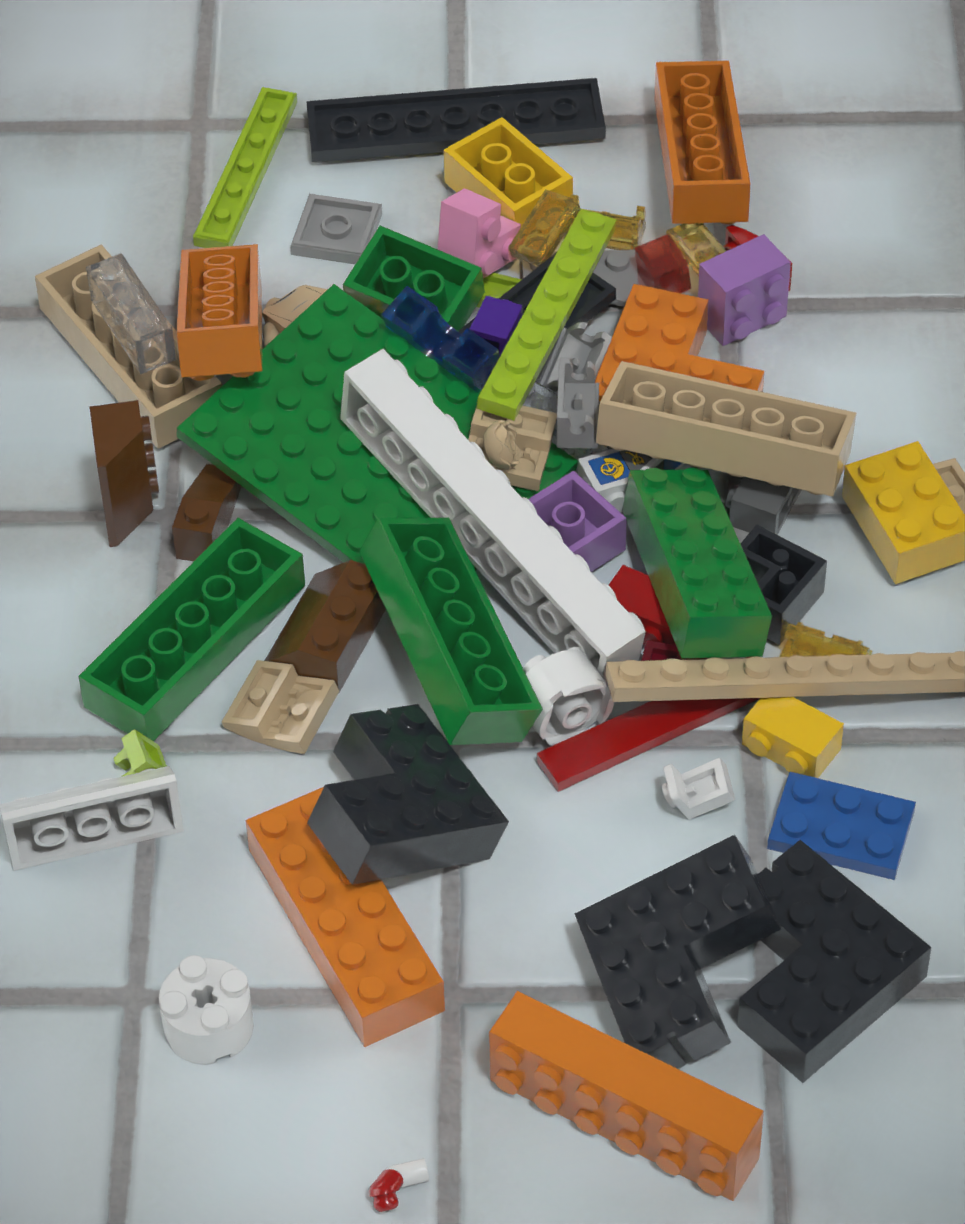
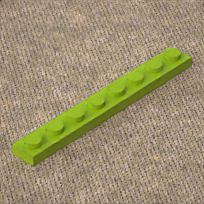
M580 209L478 396L477 409L515 421L614 234L617 219L601 215L597 212Z

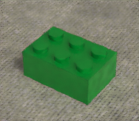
M381 225L342 284L343 290L398 331L435 347H439L465 326L485 293L481 267Z

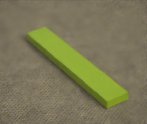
M266 87L261 88L193 235L194 246L202 248L233 246L298 103L297 93Z

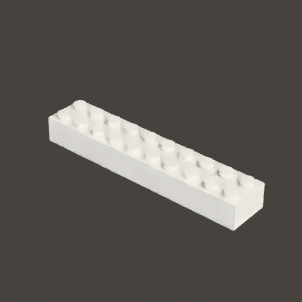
M382 349L344 372L340 419L430 518H450L472 564L554 653L568 650L572 647L581 648L606 683L605 671L607 662L639 661L646 631L638 616L628 612L617 601L611 587L601 583L590 572V568L584 558L578 554L575 555L563 543V539L557 529L553 526H548L537 515L534 505L527 498H522L511 487L507 476L501 470H496L485 459L481 448L475 442H470L459 431L455 420L450 415L443 414L434 404L429 392L424 387H418L408 376L406 368L399 360H393Z

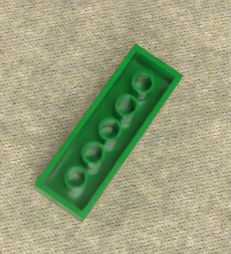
M658 468L630 470L622 511L627 518L626 521L681 658L763 657L772 615L709 471L698 468H686L685 470H661Z
M378 518L359 552L449 745L522 742L543 708L450 518Z
M237 518L78 676L84 708L127 734L135 729L154 741L305 586L303 554L244 520Z

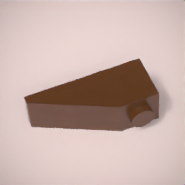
M206 464L182 497L172 526L176 559L195 561L229 526L242 486L213 464Z

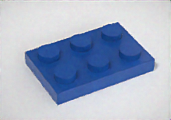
M789 772L768 837L767 849L784 853L801 840L831 865L895 880L914 816L916 802Z

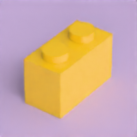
M795 697L760 698L743 719L742 745L746 746L755 755L764 756L783 766L788 772L819 778L841 750L844 723Z

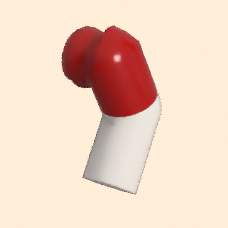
M422 1158L392 1165L383 1170L369 1189V1197H373L375 1210L382 1212L397 1208L399 1201L396 1191L402 1187L429 1181L425 1159Z

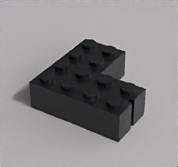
M419 704L388 708L386 713L380 709L350 714L333 753L354 780L325 784L307 822L352 885L490 859L509 821Z
M735 834L574 913L624 1043L677 1069L685 1066L686 1063L683 1056L669 1040L673 1036L677 1037L694 1061L731 1043L701 969L782 930L754 864Z
M799 840L772 862V872L766 867L758 873L782 929L760 941L784 961L740 997L737 1027L799 1081L804 1083L927 977L931 946L808 845Z

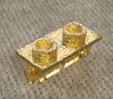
M798 622L797 625L789 623L785 633L787 642L780 657L795 655L804 657L832 656L835 654L872 655L873 651L869 647L863 646V641L861 640L853 641L834 634L832 638L825 636L824 631L804 626L802 622Z

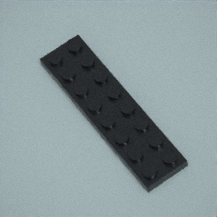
M597 78L306 101L312 162L444 152V149L501 117L533 144L606 139V126Z

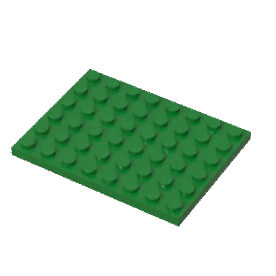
M333 284L262 349V371L255 372L248 377L233 376L177 427L176 437L342 562L353 560L365 564L359 551L378 518H430V516L340 419L344 372L384 349L393 360H399L404 365L408 376L418 387H424L429 392L434 404L443 414H448L455 420L459 431L467 439L470 436L471 423L481 390ZM552 442L539 491L512 485L511 487L522 498L529 499L570 472L576 471L578 460L561 448H557V445Z

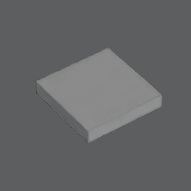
M309 193L291 243V255L356 264L377 231L382 216V204Z

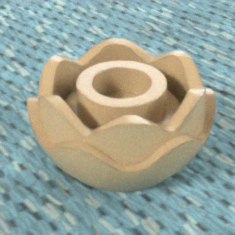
M498 420L493 422L485 431L484 445L491 464L508 470L520 464L518 459L521 456V449L515 443L517 432L513 426L509 425L510 421Z

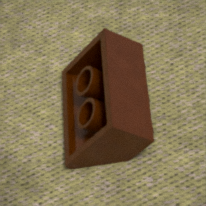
M138 400L89 406L110 547L118 546L154 511L151 494L159 493L156 469L148 470L150 467H156L153 443L144 444V441L152 440L149 415L140 416Z
M348 560L314 574L264 661L293 664L298 676L334 680L340 693L386 611L366 565Z

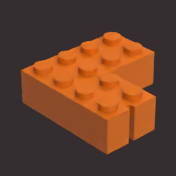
M633 284L595 383H599L600 404L621 361L763 392L764 371L698 356L707 333L709 299Z

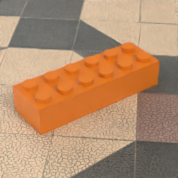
M729 61L656 62L654 100L672 224H734L736 222H748L751 183Z
M258 244L181 250L177 316V341L181 378L191 377L193 380L202 381L211 379L215 375L231 374L234 377H248L255 372L262 371V284Z
M322 787L245 820L248 846L251 855L363 1046L366 1047L444 1012V981L383 881L376 880L352 885L307 824L324 788Z
M519 991L515 993L489 1031L490 1080L502 1091L512 1095L517 1093L533 1101L542 1111L548 1114H559L575 1122L582 1131L592 1135L599 1134L615 1142L624 1152L631 1155L639 1154L655 1162L664 1172L671 1175H681L697 1183L703 1191L710 1195H721L734 1201L760 1158L763 1110Z

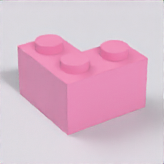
M464 188L441 201L438 250L481 267L483 278L518 258L521 250V224L501 216L500 203Z

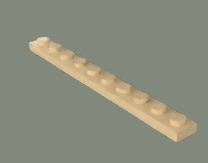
M956 651L954 653L916 652L913 654L876 653L873 655L835 654L832 656L805 657L795 655L791 657L767 658L755 656L750 658L667 659L655 661L626 660L607 662L605 677L613 702L965 692V651Z

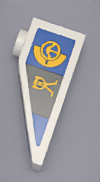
M612 448L579 458L578 475L621 513L623 512L622 508L630 470H646L648 468L678 470L685 463L668 459H655L646 454Z

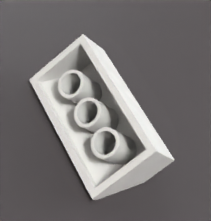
M170 766L146 769L136 774L114 779L106 778L92 784L74 788H62L52 793L30 798H18L12 802L0 804V812L13 871L184 832L177 781Z

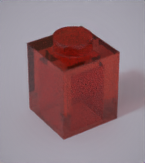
M669 234L634 248L637 271L646 286L680 294L691 289L688 262Z

